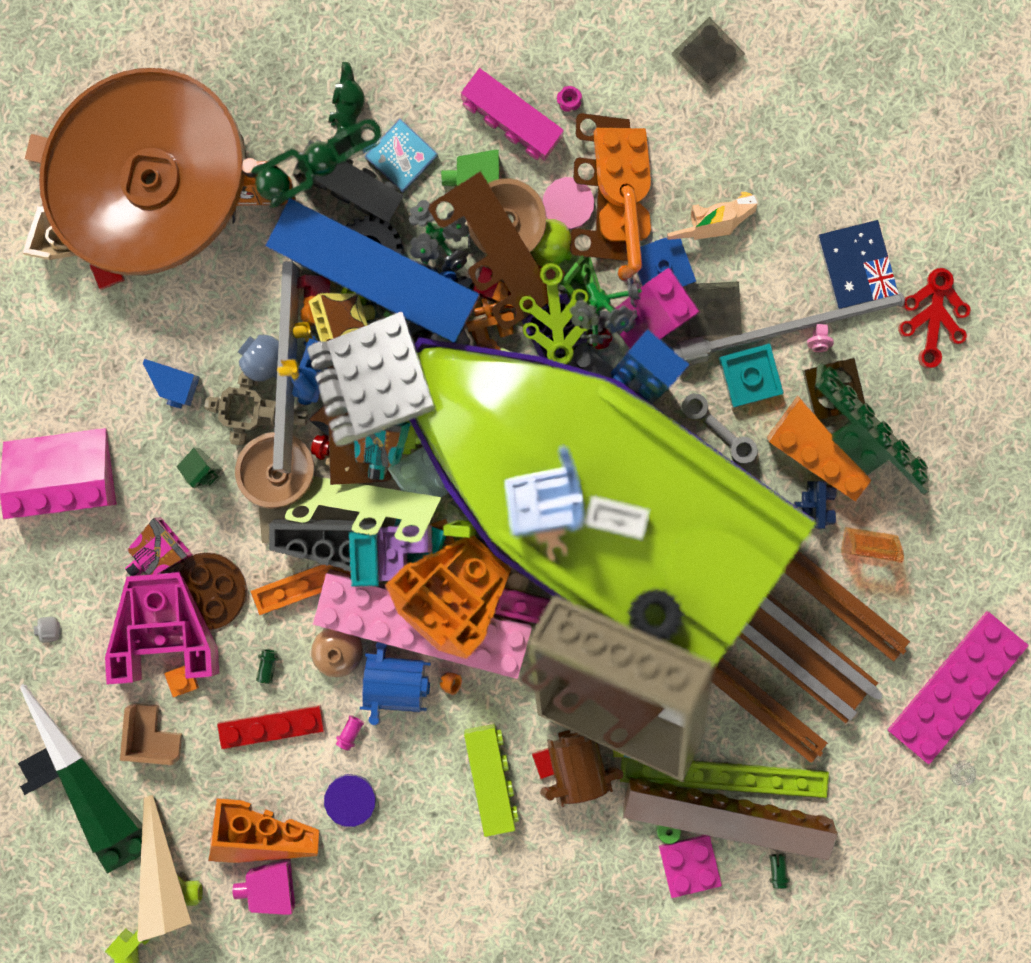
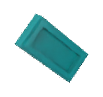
M350 532L351 587L378 586L377 533L369 535Z

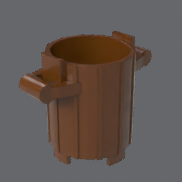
M570 730L558 732L559 739L555 741L547 739L556 784L550 787H543L540 790V795L549 801L556 798L557 805L565 807L564 804L583 803L600 798L609 791L613 792L611 781L622 779V770L613 766L609 767V769H604L599 743L584 737V735L570 733Z

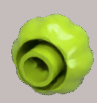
M548 219L546 221V229L541 241L530 252L537 265L541 267L549 263L559 265L564 259L570 260L572 253L570 252L571 233L569 228L556 219Z

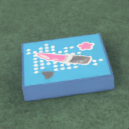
M401 119L381 138L379 145L365 155V158L392 184L397 186L402 193L438 157V154Z

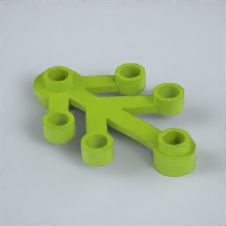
M549 263L542 267L540 277L547 285L550 315L540 308L530 296L522 297L519 306L521 310L527 313L530 312L552 330L553 341L539 332L538 326L532 322L526 323L522 331L524 336L534 339L547 349L549 360L567 365L573 358L572 346L587 329L575 325L564 339L563 328L573 316L570 313V308L575 306L577 302L575 300L576 294L582 292L584 294L583 301L585 302L588 301V294L582 289L574 290L571 295V301L561 312L558 283L561 281L563 273L558 265ZM549 269L555 271V276L552 279L546 277V272ZM527 299L532 301L530 309L523 307V302ZM534 326L535 333L527 335V327ZM559 348L564 349V355L561 358L555 355L556 350Z

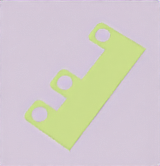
M314 476L308 491L302 498L290 505L285 518L296 522H308L318 505L357 511L360 513L352 526V530L358 533L373 535L379 531L385 517L402 519L395 533L396 539L418 542L422 539L441 497L359 483L330 485L329 478ZM298 506L309 508V513L305 517L296 518L292 515V511ZM371 517L376 520V526L370 530L361 529L359 526L360 521L364 518ZM408 525H416L420 531L415 537L408 538L402 534V530Z

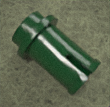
M262 649L261 654H258L260 664L256 681L270 684L273 683L275 662L279 660V657L275 650Z
M770 854L772 878L769 879V882L772 883L773 888H787L790 878L787 877L786 854H779V865L777 864L776 854Z

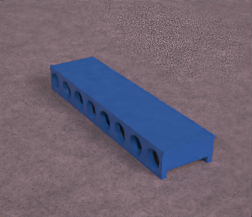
M293 199L288 200L265 245L272 251L395 314L402 312L405 319L452 343L458 342L464 326L480 299L479 294Z

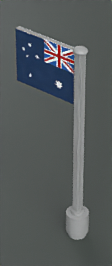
M874 220L817 235L837 310L711 342L708 340L704 341L703 337L700 336L677 342V345L671 346V350L689 364L688 366L707 362L708 356L712 352L815 327L817 324L823 325L898 305L902 307L905 304V297L897 290L879 221Z

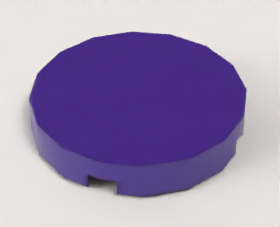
M353 774L337 777L330 783L324 795V807L327 815L335 823L344 827H355L363 824L371 817L376 804V794L370 782L362 776Z

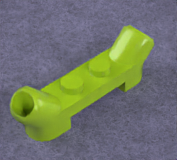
M177 875L186 906L198 905L203 897L202 884L198 880L184 881ZM125 928L105 950V953L114 960V963H139L138 945L141 942L146 945L150 939L139 942L137 938L138 930L132 934Z

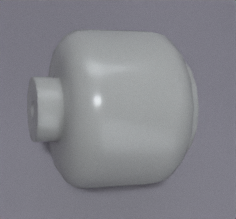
M55 617L39 618L37 626H34V635L39 636V640L42 643L53 642L59 639L61 632L58 620Z

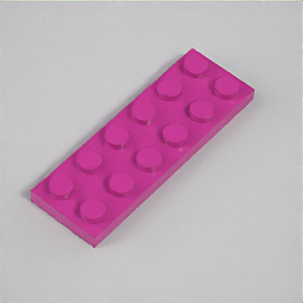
M986 611L887 730L923 761L930 764L1029 645L990 612Z

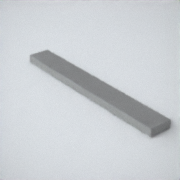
M283 261L278 367H283L280 362L281 360L292 359L296 361L297 339L294 337L293 327H295V323H298L299 288H297V278L300 277V268L293 261ZM277 369L273 468L281 473H291L295 398L292 395L294 384L291 382V376H280Z

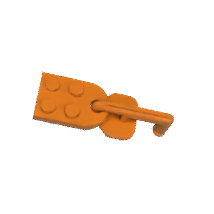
M596 128L593 133L598 186L604 198L609 201L599 213L600 231L603 237L609 241H626L628 265H623L618 269V277L626 281L641 270L640 241L646 239L651 231L649 211L639 203L647 195L651 185L646 128Z

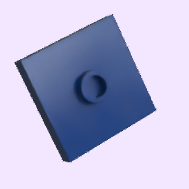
M667 237L640 247L642 268L637 272L641 286H644L667 268L673 271L683 287L696 282L681 239L667 240Z

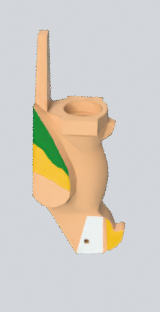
M741 192L740 197L732 202L717 203L708 208L701 207L699 204L693 205L691 208L693 227L667 233V240L691 237L697 240L731 235L741 222L756 212L757 201L751 193Z

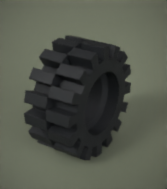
M652 589L636 596V599L631 602V609L628 610V615H630L628 623L636 631L660 641L667 640L672 635H675L679 631L677 628L682 625L683 621H680V618L683 616V611L679 609L681 604L676 602V597L673 594L669 595L666 590ZM652 604L661 606L665 611V621L659 627L649 625L645 619V611Z

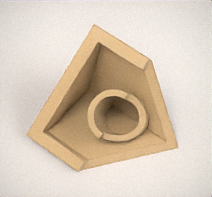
M38 206L23 254L47 260L77 256L61 242L48 222L43 207Z

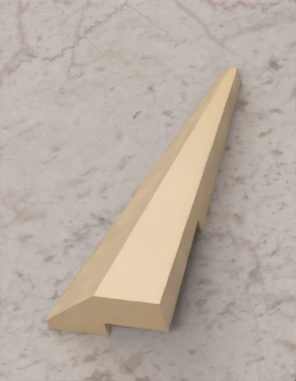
M153 795L145 797L143 801L137 936L139 942L192 924Z

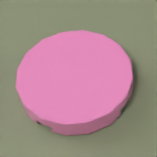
M571 177L555 180L548 186L543 196L547 219L559 220L570 230L583 226L589 220L594 209V198L591 189L587 185L575 183Z

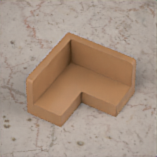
M132 703L125 707L120 761L173 765L180 759L182 733L157 731L159 705Z

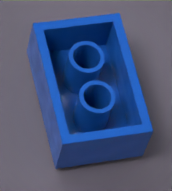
M647 329L610 374L612 379L620 381L653 404L674 384L689 364Z

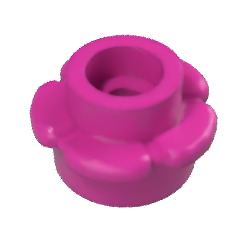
M566 86L557 94V103L560 104V108L563 111H575L581 106L582 94L577 88Z

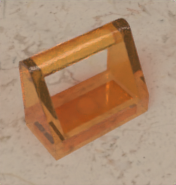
M848 527L844 528L841 553L903 562L904 552L898 535Z

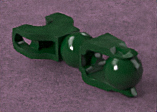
M364 119L327 139V142H313L306 148L304 154L302 152L299 153L296 149H289L265 163L254 166L250 172L257 174L255 180L257 192L261 197L271 201L269 208H277L288 199L311 189L314 185V175H329L335 170L337 164L340 165L377 147L381 141V127L373 119ZM365 130H370L375 135L372 139L365 140L361 134ZM296 158L299 163L298 168L305 174L306 181L289 190V177L278 166Z

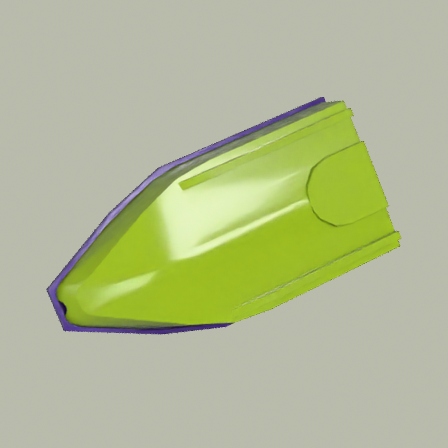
M419 338L414 345L435 410L409 419L441 481L494 555L553 597L556 596L633 629L632 625L628 623V620H630L628 610L631 609L630 604L636 599L635 597L652 589L666 590L669 595L673 594L676 597V602H680L681 606L679 609L683 611L680 621L683 622L677 628L679 631L675 635L662 642L712 662L715 666L729 645H732L784 572L785 566L802 542L806 541L811 534V529L816 524L814 522L815 519L618 380L535 355ZM566 447L572 457L580 484L584 523L579 530L571 531L570 527L564 528L565 534L558 536V539L565 545L567 554L564 555L563 549L560 546H555L552 549L554 556L552 560L548 555L547 541L538 543L535 534L520 537L512 535L505 480L564 469L559 449ZM596 497L649 510L643 537L638 538L585 525L591 498ZM652 604L646 609L645 619L647 623L653 627H659L664 623L665 611L661 606Z

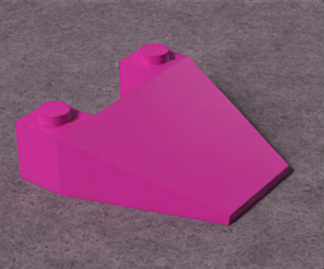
M181 572L127 576L105 655L106 685L133 683L142 680L141 655L184 651L186 678L212 677L220 674L218 647Z

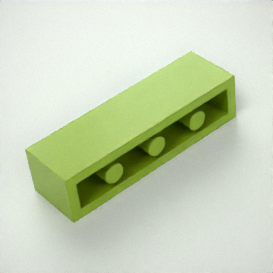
M495 724L465 729L464 738L484 837L515 831V822H519L517 806H511L510 797L514 796L512 781H506L505 771H509L507 756H501L500 746L504 745L501 729L496 730Z

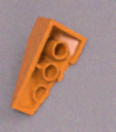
M216 799L208 861L240 863L318 855V829L292 819L286 820L285 823L272 818L274 812L265 810L264 814H260L250 810L251 803L243 800Z

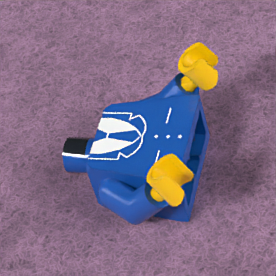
M299 322L294 324L293 334L296 339L304 337V345L306 346L299 369L295 360H281L280 362L283 367H278V373L280 376H291V382L294 384L292 395L297 397V401L300 404L310 405L312 402H317L320 395L319 386L321 384L317 383L316 375L324 372L327 368L321 370L313 369L312 360L307 349L310 345L320 341H317L315 336H311L309 323Z

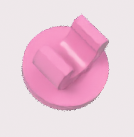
M816 325V330H813V337L807 340L808 348L814 352L821 353L828 351L834 345L833 338L827 336L828 325Z

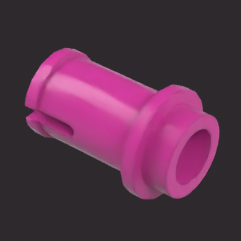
M349 715V719L341 734L336 736V745L347 751H350L351 747H355L354 741L364 725L362 720L352 715Z

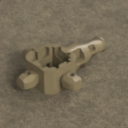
M241 372L237 384H240L239 388L228 387L222 392L221 399L219 397L206 398L204 406L207 411L219 412L218 419L223 426L233 427V432H230V443L243 446L246 441L247 434H245V429L254 431L261 425L275 427L276 401L267 400L260 392L251 390V387H254L255 381L248 378L243 372ZM233 395L254 398V416L251 419V423L230 420L229 412ZM294 409L293 425L306 427L308 420L300 419V417L308 418V410Z

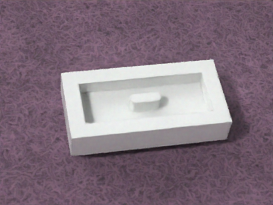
M592 497L585 525L642 538L649 510Z

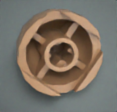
M325 628L315 637L312 643L311 658L314 666L320 673L328 677L339 678L349 675L359 666L363 658V646L360 637Z

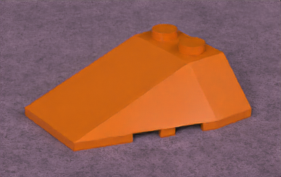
M475 536L458 540L434 554H428L419 561L403 566L385 586L397 613L439 651L467 659L486 637V631L494 616L496 605L502 595L511 569Z

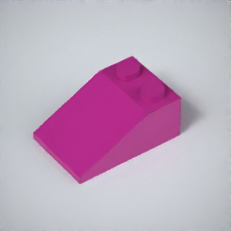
M667 268L640 288L641 299L637 300L636 308L631 305L630 297L616 307V309H620L622 306H626L632 311L634 309L637 311V317L635 318L637 322L634 328L627 333L623 330L620 334L629 349L634 346L647 329L662 340L700 313L670 268Z

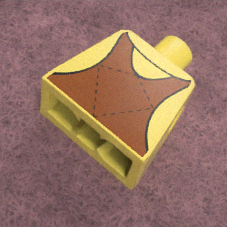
M323 293L309 300L320 341L327 342V339H335L367 326V321L375 319L374 307L371 304L362 306L360 297L357 294Z

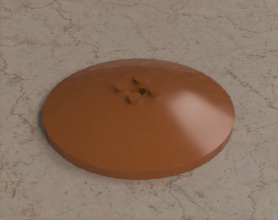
M138 68L111 75L95 83L76 97L58 118L47 139L42 154L39 176L40 196L47 220L55 234L70 251L102 270L134 276L160 273L175 268L206 249L219 236L232 217L239 202L245 178L242 170L243 161L245 160L242 136L234 117L221 99L210 88L186 74L163 68ZM155 173V181L151 184H146L147 176Z

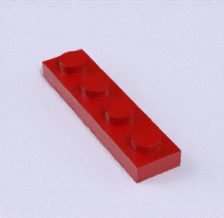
M321 705L217 723L221 749L325 731Z

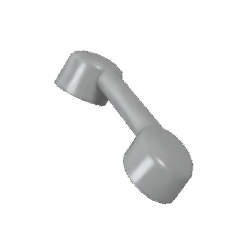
M693 393L684 398L682 411L685 416L690 419L700 418L730 445L729 451L733 459L740 463H749L755 459L758 451L756 443L748 437H736L707 411L708 403L704 396Z

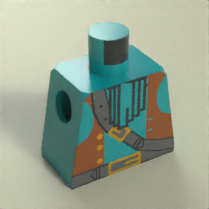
M401 422L354 441L356 461L369 464L368 478L382 480L384 479L385 467H393L399 464L410 428L409 422Z

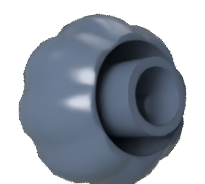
M259 335L256 339L250 336L238 350V353L242 355L239 360V366L243 374L254 381H266L272 377L277 379L279 341L270 335Z

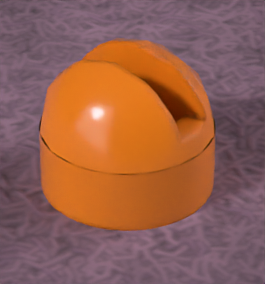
M447 672L441 676L443 682H440V687L446 693L455 695L461 687L462 677L458 674Z

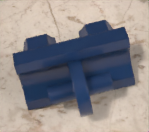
M807 481V492H802L801 502H794V505L801 507L803 512L815 519L814 522L816 524L813 528L825 529V526L836 523L835 510H826V500H835L837 489L832 485L826 484V481Z

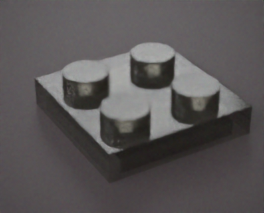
M709 17L671 55L708 92L745 56V53Z
M739 281L686 285V292L700 311L699 314L688 321V337L742 334Z

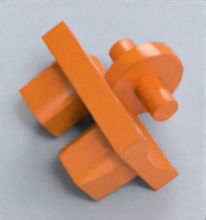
M483 298V307L474 309L475 316L486 314V317L467 322L468 331L472 332L476 343L479 344L490 340L487 327L497 325L500 337L512 335L513 326L503 329L495 316L491 315L492 308L497 303L489 305L487 298ZM511 310L499 313L504 321L514 319Z

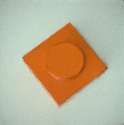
M185 665L164 673L172 697L199 688L196 678H186Z

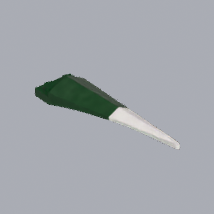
M22 684L20 687L92 853L96 854L107 874L140 857L142 822L93 770L29 688Z

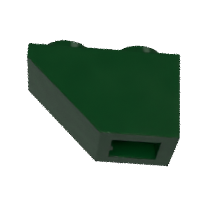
M194 447L176 466L192 488H206L207 485L212 487L221 477L218 473L222 468L200 448Z

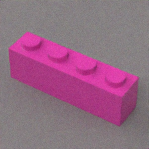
M481 68L476 71L461 92V99L464 101L462 105L473 114L476 111L485 117L483 120L493 129L497 127L506 132L504 136L515 145L518 142L526 147V153L535 160H538L540 157L545 161L563 137L564 130Z

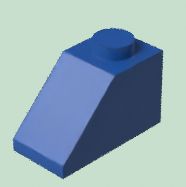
M144 359L143 365L159 397L168 399L166 404L182 409L183 404L191 406L200 377Z

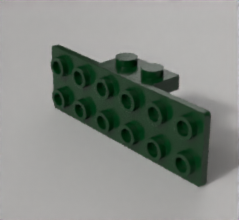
M823 363L817 366L816 387L850 420L832 434V440L867 475L890 460L923 495L929 492V478L927 475L928 466L925 461L919 456L916 458L910 452L911 449L903 439L898 440L893 435L891 427L885 421L880 422L875 417V412L870 405L861 403L854 389L849 385L845 386L839 380V375L832 367L827 368Z

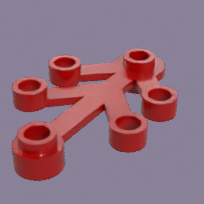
M937 268L931 271L927 277V285L914 295L905 297V304L902 307L906 311H913L918 308L920 301L933 293L931 305L911 320L902 322L898 327L899 334L903 337L913 335L916 328L929 319L925 349L918 356L920 365L928 369L937 367L942 361V353L937 348L940 322L949 332V339L952 343L961 344L967 338L966 331L959 328L943 306L945 296L954 307L953 314L956 318L963 319L969 316L971 312L970 306L964 303L952 288L954 283L953 275L945 268ZM937 277L943 278L944 284L942 286L937 285ZM909 298L915 302L913 308L908 307L906 304ZM959 306H963L966 309L964 315L958 313ZM905 324L911 327V331L908 334L903 331ZM956 331L962 334L960 341L954 338ZM927 353L933 356L931 363L925 361Z

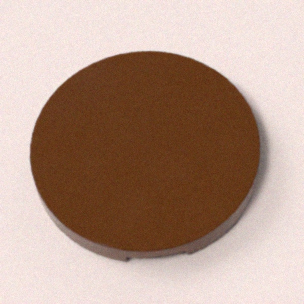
M204 552L188 557L175 568L173 573L181 572L209 630L218 629L229 624L240 614L246 601L247 587L243 573L231 559L218 553Z

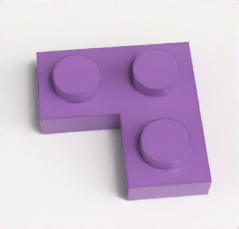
M431 525L427 526L422 539L418 542L396 539L395 533L398 527H380L378 531L379 581H389L403 566L407 565V553L432 552ZM406 526L402 530V534L405 537L411 538L418 535L420 530L417 526Z

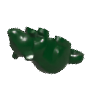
M342 62L340 83H336L332 104H335L336 113L330 112L328 122L332 126L337 124L335 135L356 124L357 118L365 105L364 92L355 81L349 62Z

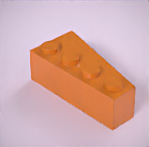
M798 395L767 436L771 444L855 502L872 481L832 440V434Z

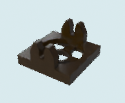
M855 358L824 364L827 368L832 367L834 370L844 372L850 377L851 381L843 384L851 386L861 403H865ZM817 367L802 370L811 409L815 416L820 420L843 414L834 404V409L823 406L818 401L817 397L825 395L819 389L815 390Z

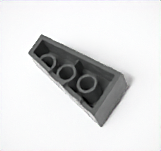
M274 519L269 524V550L301 559L317 561L327 566L332 565L344 568V570L351 572L349 533L354 532L352 526L355 520L310 519L308 522L302 523L287 519ZM361 520L359 526L361 529L370 530L376 526L377 522L376 520Z

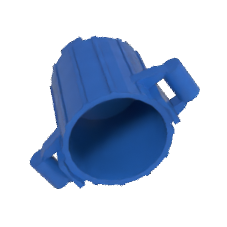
M377 642V654L365 653L367 661L363 679V707L360 706V710L371 711V716L368 719L369 723L373 726L380 724V709L409 712L427 711V708L421 706L423 697H427L430 694L429 677L424 675L425 666H431V662L385 658L388 645Z

